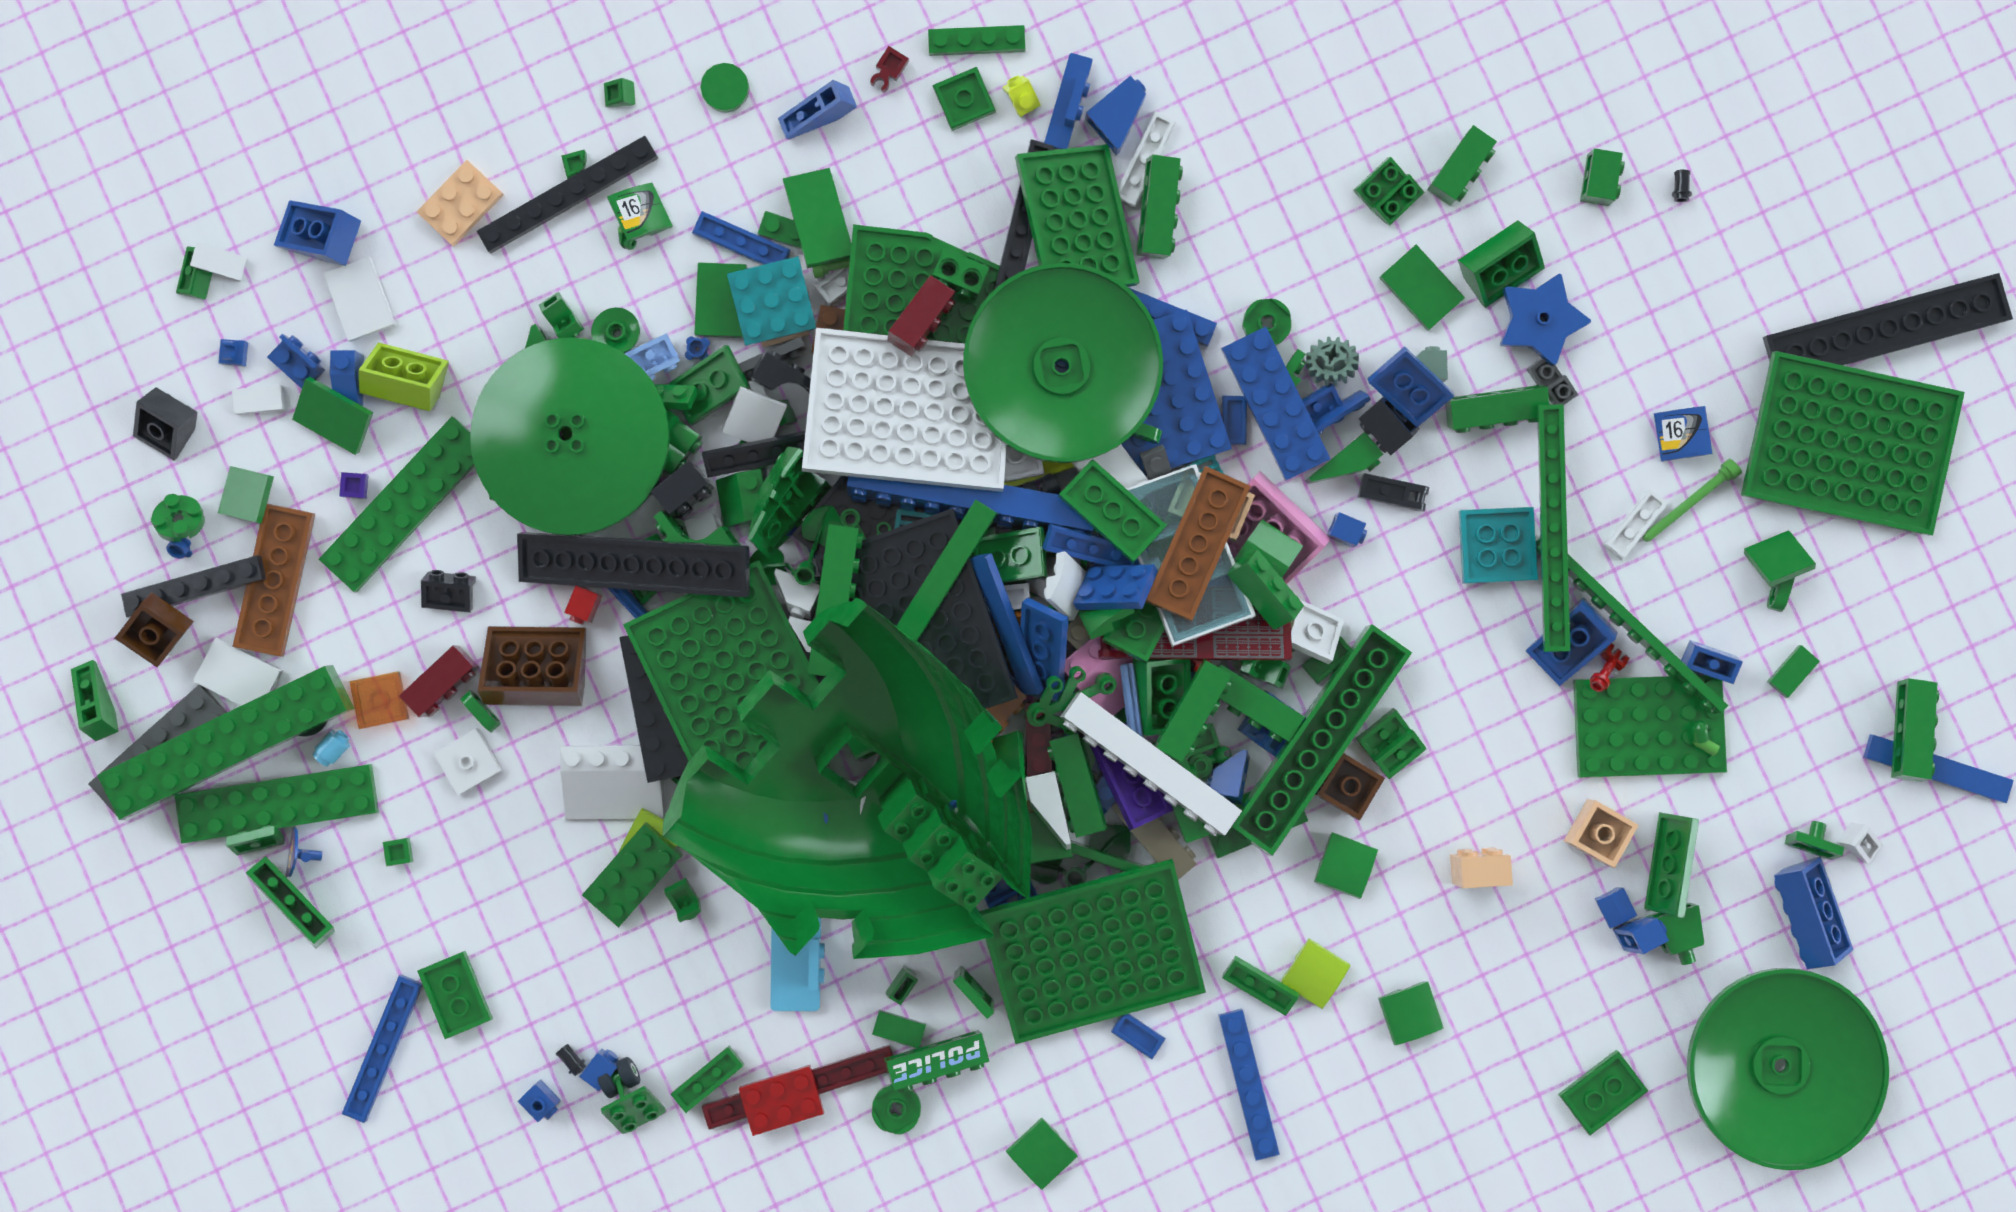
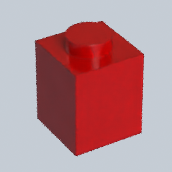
M575 586L564 613L571 615L569 620L583 625L584 621L592 623L603 596L583 587Z

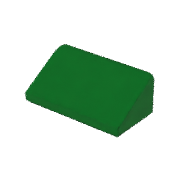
M187 246L176 293L198 299H206L212 273L190 266L195 247Z

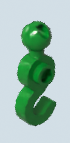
M1222 745L1215 748L1210 756L1203 753L1191 756L1188 763L1189 766L1194 765L1198 777L1203 778L1211 773L1214 764L1218 763L1221 765L1231 758L1232 752L1227 746ZM1226 750L1230 751L1229 756L1224 755Z

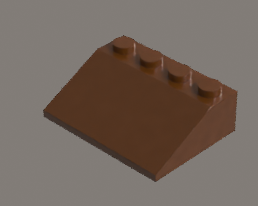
M488 626L478 685V693L483 704L582 706L585 688L586 627Z

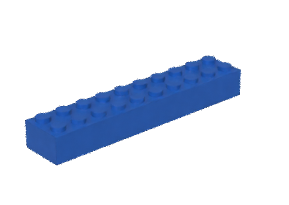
M848 476L847 494L852 497L853 501L866 502L867 499L876 501L877 505L890 507L891 504L899 505L900 509L915 511V508L925 510L924 513L929 515H935L954 508L958 520H963V517H965L976 499L998 513L992 523H997L999 528L1012 529V526L1024 530L1042 527L1047 534L1049 525L1052 524L1092 534L1094 530L1092 526L1061 500L1057 494L1004 485L1003 491L998 492Z

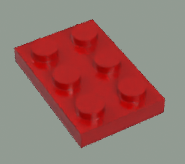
M811 1065L739 1086L738 1088L752 1136L825 1113Z

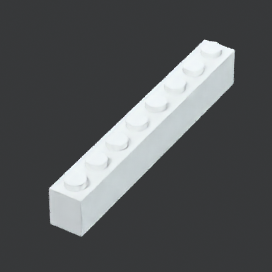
M1082 692L1074 696L1060 716L1064 720L1063 725L1074 733L1078 730L1085 735L1083 738L1085 742L1094 748L1097 745L1105 750L1104 756L1113 762L1119 760L1125 765L1123 769L1133 777H1136L1138 774L1145 780L1143 784L1154 792L1158 789L1164 793V800L1175 807L1177 804L1185 809L1183 813L1193 821L1197 819L1205 824L1203 828L1212 835L1216 836L1217 833L1226 835L1242 812V810Z

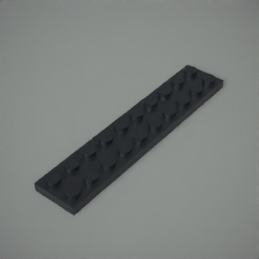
M2000 273L1770 334L1764 336L1763 341L1769 362L1772 352L1778 351L1844 366L2010 321L2013 317Z
M529 532L517 533L519 582L732 597L750 596L749 546Z

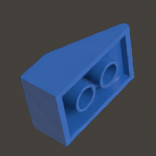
M289 200L274 246L328 263L346 266L361 220L341 209Z
M1584 597L1569 609L1570 651L1543 652V634L1525 650L1559 686L1616 640L1618 634L1611 624Z

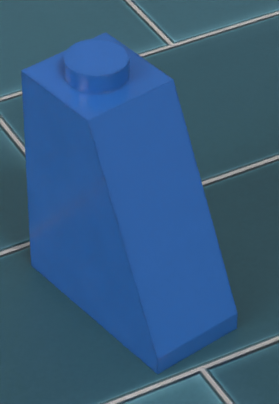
M1131 75L1089 109L1085 116V120L1101 139L1109 145V148L1115 155L1120 153L1146 97L1145 86L1140 80H1134Z

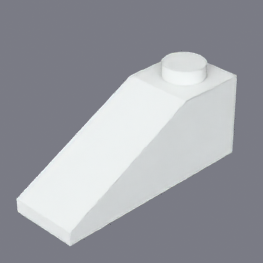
M1055 771L1026 777V800L1030 801L1031 808L1066 850L1071 849V841Z

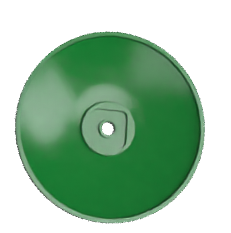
M1073 263L1045 264L1032 267L1010 277L991 292L981 304L971 322L965 340L963 353L964 380L967 393L979 418L994 436L1005 445L1021 454L1041 461L1054 463L1081 462L1096 458L1117 448L1128 440L1146 420L1154 406L1161 386L1163 374L1162 345L1155 323L1147 308L1131 289L1121 281L1105 272L1085 265ZM1058 360L1067 362L1068 370L1066 372L1060 373L1056 371L1054 365Z
M572 337L556 338L533 344L519 351L505 361L487 381L478 397L473 412L470 432L471 452L477 474L484 488L496 504L508 515L531 528L543 532L569 536L595 533L620 523L631 516L652 494L650 491L657 486L667 463L670 445L669 420L664 401L656 385L648 374L630 357L598 341ZM565 427L571 428L573 433L572 437L567 441H563L560 438V432Z
M1773 968L1761 970L1736 980L1718 993L1707 1005L1699 1017L1690 1039L1687 1053V1079L1690 1094L1700 1118L1710 1132L1724 1146L1744 1159L1764 1167L1779 1170H1804L1815 1168L1840 1158L1859 1144L1869 1133L1886 1099L1889 1085V1058L1882 1032L1875 1018L1863 1002L1850 990L1828 977L1811 971L1795 968ZM1783 1058L1786 1063L1785 1068L1778 1072L1775 1069V1062Z

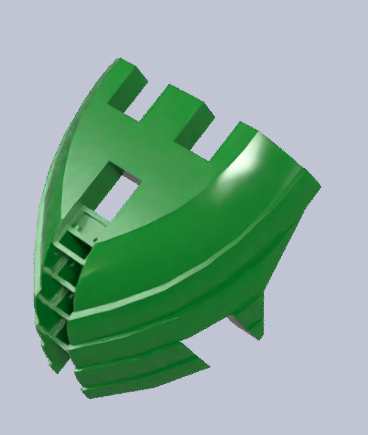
M855 598L852 602L841 603L820 612L803 631L809 647L836 666L809 696L769 670L737 706L740 721L769 741L744 770L706 745H703L687 763L678 782L668 812L664 815L663 837L683 848L758 908L788 951L795 956L819 931L820 923L818 918L854 919L851 922L854 943L852 944L853 959L917 955L993 937L994 934L990 926L984 921L976 907L1002 878L1012 889L1027 899L1030 897L1032 830L1022 776L1016 769L1010 770L1001 759L997 762L996 752L991 742L1003 727L981 705L972 690L964 685L926 647L896 627L861 599ZM851 737H854L882 756L856 786L826 767ZM866 796V799H865V802H864V805H863V808H862V811H861V814H860L861 798H863V797ZM951 800L957 801L956 808L951 806ZM823 812L828 816L827 824L824 821Z

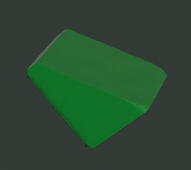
M619 78L604 83L605 107L635 105L633 81Z

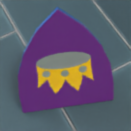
M292 827L286 877L292 876L297 859H301L303 862L310 860L321 861L322 851L298 849V831L296 827Z

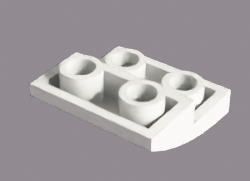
M1064 551L1056 553L1055 576L1046 578L1044 596L1046 601L1058 610L1059 613L1067 616L1068 620L1072 621L1079 611L1076 610L1073 602L1087 572Z

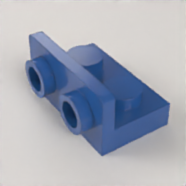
M281 334L279 338L282 341L267 356L301 389L306 378L311 377L316 380L325 371L319 364L322 360L313 352L309 351L307 353L301 347L304 344L294 335L288 337Z

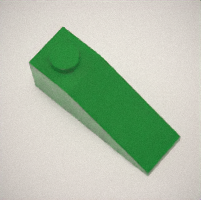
M1364 432L1305 481L1307 484L1360 473L1365 469H1368L1370 472L1381 463L1379 458L1384 454L1367 433Z
M91 660L72 668L71 676L79 729L94 741L119 732L116 712L96 661Z

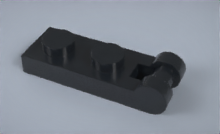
M1363 473L1358 498L1425 512L1426 504L1424 501L1430 487ZM1410 492L1416 493L1415 501L1409 500Z

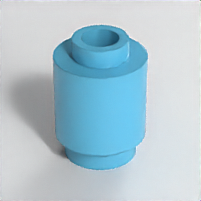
M331 730L318 743L312 755L320 764L328 767L330 763L334 764L350 747L348 742L350 739L341 730L337 732Z

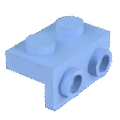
M667 333L624 353L635 361L651 379L656 378L654 374L661 370L667 373L677 368L676 363L680 361V357Z

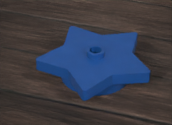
M1560 273L1537 289L1505 287L1503 289L1510 313V321L1501 339L1500 346L1530 348L1551 366L1557 364L1566 337L1591 323L1590 318L1568 303L1562 274ZM1540 315L1544 317L1545 322L1540 320Z

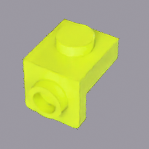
M1014 76L1002 87L1004 92L1008 94L1019 117L1041 106L1029 79L1024 76Z

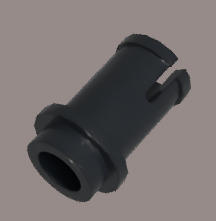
M1680 169L1674 172L1675 184L1672 197H1674L1675 202H1687L1689 197L1692 196V192L1689 191L1690 170Z
M566 1044L556 1053V1056L570 1070L569 1074L577 1076L587 1067L584 1064L585 1060H581L569 1044Z

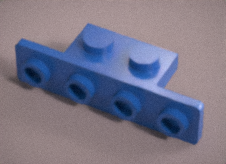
M1075 53L1069 54L1044 141L1046 144L1053 145L1055 149L1068 148L1076 120H1081L1084 107L1080 106L1082 97L1087 98L1090 89V83H1087L1093 62L1092 58Z
M1332 383L1321 387L1302 399L1319 435L1325 428L1331 424L1341 422L1346 415L1362 409L1371 400L1368 394L1359 390L1341 401Z

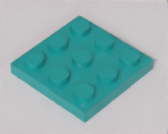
M799 256L727 274L745 346L816 329V322Z
M1534 507L1459 510L1462 584L1538 580Z

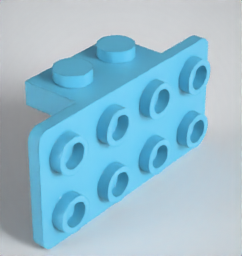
M818 918L820 923L819 931L796 956L788 951L771 927L770 1007L773 1011L819 1010L820 983L825 981V968H821V958H825V943H821V918Z

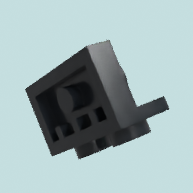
M442 570L427 572L421 580V608L470 613L473 609V585L476 582V576H470L464 572L455 574L444 573Z

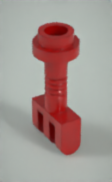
M1613 643L1607 646L1600 655L1606 660L1600 673H1594L1590 678V687L1597 692L1607 690L1610 685L1608 677L1613 669L1622 670L1630 659L1627 655L1619 659L1622 654L1619 648L1612 653L1611 651L1615 646Z

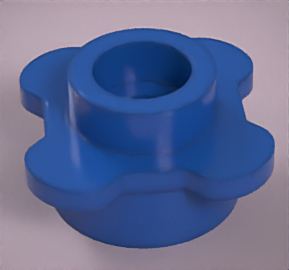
M690 336L686 339V359H700L702 361L709 356L707 353L708 346H710L708 338L700 339Z
M182 538L180 542L169 541L166 546L167 552L177 559H182L184 556L189 558L193 554L190 550L191 541L187 538Z

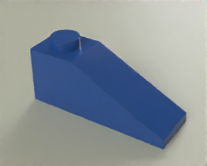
M831 80L781 115L778 120L785 138L790 140L841 119L857 108L849 86Z
M330 350L332 389L363 406V394L359 392V368L364 363V355L355 350Z

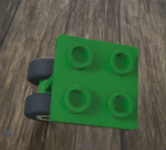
M625 1057L617 1062L618 1070L611 1077L607 1073L598 1077V1083L608 1098H613L617 1095L620 1097L602 1107L601 1113L622 1134L632 1132L637 1127L653 1121L666 1113L665 1107L645 1086L631 1093L629 1092L628 1088L638 1085L641 1081L638 1069L631 1058Z

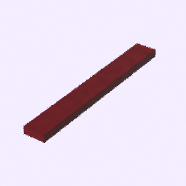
M890 1044L812 1069L819 1094L887 1073L884 1058L893 1056ZM740 1093L708 1102L701 1106L708 1130L747 1118Z

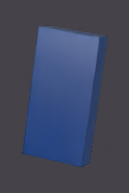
M1222 396V420L1230 445H1246L1247 402L1244 396Z
M1131 1014L1120 1016L1111 1029L1113 1034L1150 1059L1154 1058L1166 1039Z

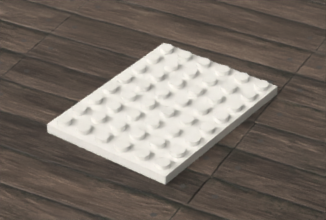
M816 328L802 463L803 472L1003 491L1007 445L995 437L985 426L971 403L963 372L965 344L928 340L922 351H916L911 357L888 342V335Z

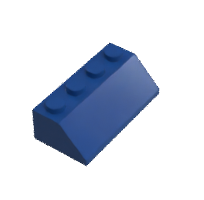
M1821 857L1786 867L1774 875L1775 887L1780 892L1783 900V910L1788 915L1791 923V933L1797 940L1800 958L1805 963L1807 969L1835 966L1854 950Z

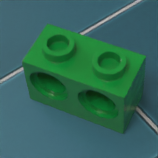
M944 248L932 277L949 288L958 291L957 294L965 299L971 300L972 297L977 299L990 267ZM951 266L955 273L952 276H946L942 273L941 268ZM968 275L974 276L977 284L969 286L965 283L964 278Z

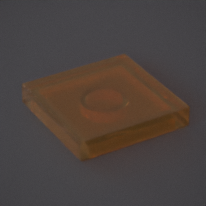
M400 671L349 681L359 729L409 719L407 705L399 697L404 691Z

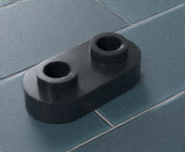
M1051 473L1041 477V484H1039L1041 492L1057 495L1062 492L1058 482Z

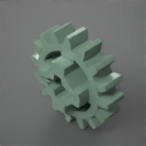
M1329 336L1327 337V342L1319 339L1318 346L1311 345L1310 352L1306 353V370H1309V376H1315L1316 383L1323 380L1325 386H1328L1330 382L1338 386V381L1340 380L1346 384L1347 376L1354 378L1355 370L1359 369V353H1356V346L1349 347V340H1345L1343 343L1340 342V337L1332 341Z

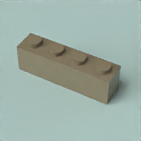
M1115 801L1111 808L1127 826ZM1163 816L1131 830L1133 835L1157 863L1173 859L1178 880L1197 865L1193 860L1196 855L1188 845L1184 848L1177 841L1180 836L1173 827L1170 826L1167 829L1161 822L1165 819Z

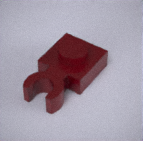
M888 45L876 64V69L880 72L871 77V86H874L877 81L881 80L884 82L881 92L885 93L889 88V79L898 80L909 63V58Z

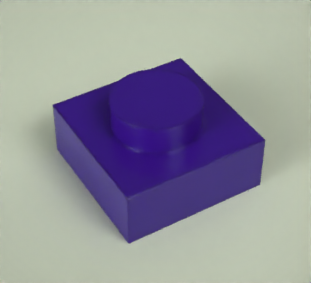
M341 472L339 496L367 499L369 475Z

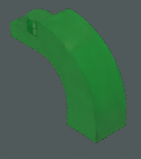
M660 511L653 516L658 522L656 524L657 529L664 536H668L662 541L741 546L728 527L720 526L709 536L700 540H694L682 531L667 511Z

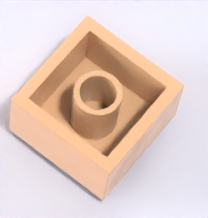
M1587 799L1566 835L1564 842L1600 863L1615 868L1639 825L1600 802Z
M1495 847L1481 848L1482 852L1480 853L1472 851V849H1459L1457 854H1450L1452 884L1458 887L1478 888L1513 885L1511 855L1503 853L1502 849Z

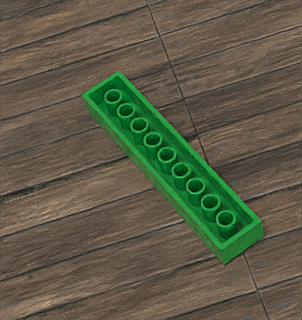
M1373 624L1365 626L1305 713V718L1291 741L1284 743L1240 807L1242 812L1230 829L1265 854L1273 856L1412 652Z
M326 665L114 766L97 776L118 819L128 818L355 708L334 666Z

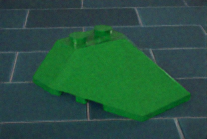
M787 447L784 453L778 456L775 465L758 491L747 539L767 559L789 539L787 534L794 527L798 528L803 522L802 519L815 508L831 488L829 483L813 472L802 471L804 452L799 448Z

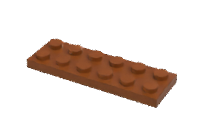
M1207 466L1204 467L1147 596L1146 603L1192 622L1251 487L1250 485Z
M267 504L262 524L259 526L253 556L258 555L262 557L267 580L246 585L232 647L284 657L315 513Z

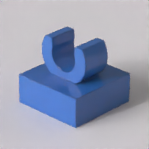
M220 339L218 363L222 365L246 366L248 342Z

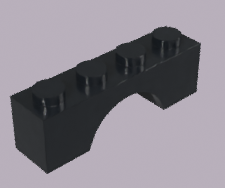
M773 350L770 353L763 352L749 376L750 379L769 390H774L785 383H795L803 387L810 394L811 378L804 374L806 370L794 363L792 366L783 362L784 357Z

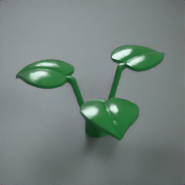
M831 505L821 506L811 511L805 517L801 529L802 536L806 540L814 541L808 560L800 562L796 569L789 563H784V554L779 549L768 559L757 549L750 557L749 564L759 560L771 585H777L774 575L775 570L779 569L787 572L785 567L792 572V576H795V580L800 585L806 586L811 583L820 585L821 577H815L816 566L812 561L818 543L826 546L828 525L843 526L835 508Z

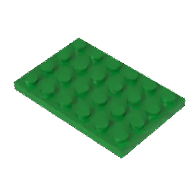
M1109 145L1017 154L1015 161L1039 266L1053 263L1085 265L1111 275L1127 287L1137 286L1140 281Z
M1697 675L1723 700L1722 680L1708 675ZM1676 677L1609 678L1610 685L1607 690L1597 692L1590 687V679L1573 680L1578 777L1727 772L1724 711L1716 714L1707 712L1700 705L1701 701L1695 695L1691 696L1681 687L1683 683ZM1696 721L1707 723L1709 740L1720 746L1715 756L1708 754L1693 744L1691 729Z

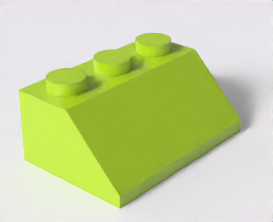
M378 342L359 368V392L398 404L431 411L440 398L449 360Z

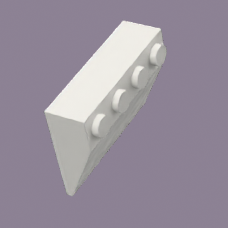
M640 745L560 746V773L566 819H636L642 808L664 819V780L647 783Z

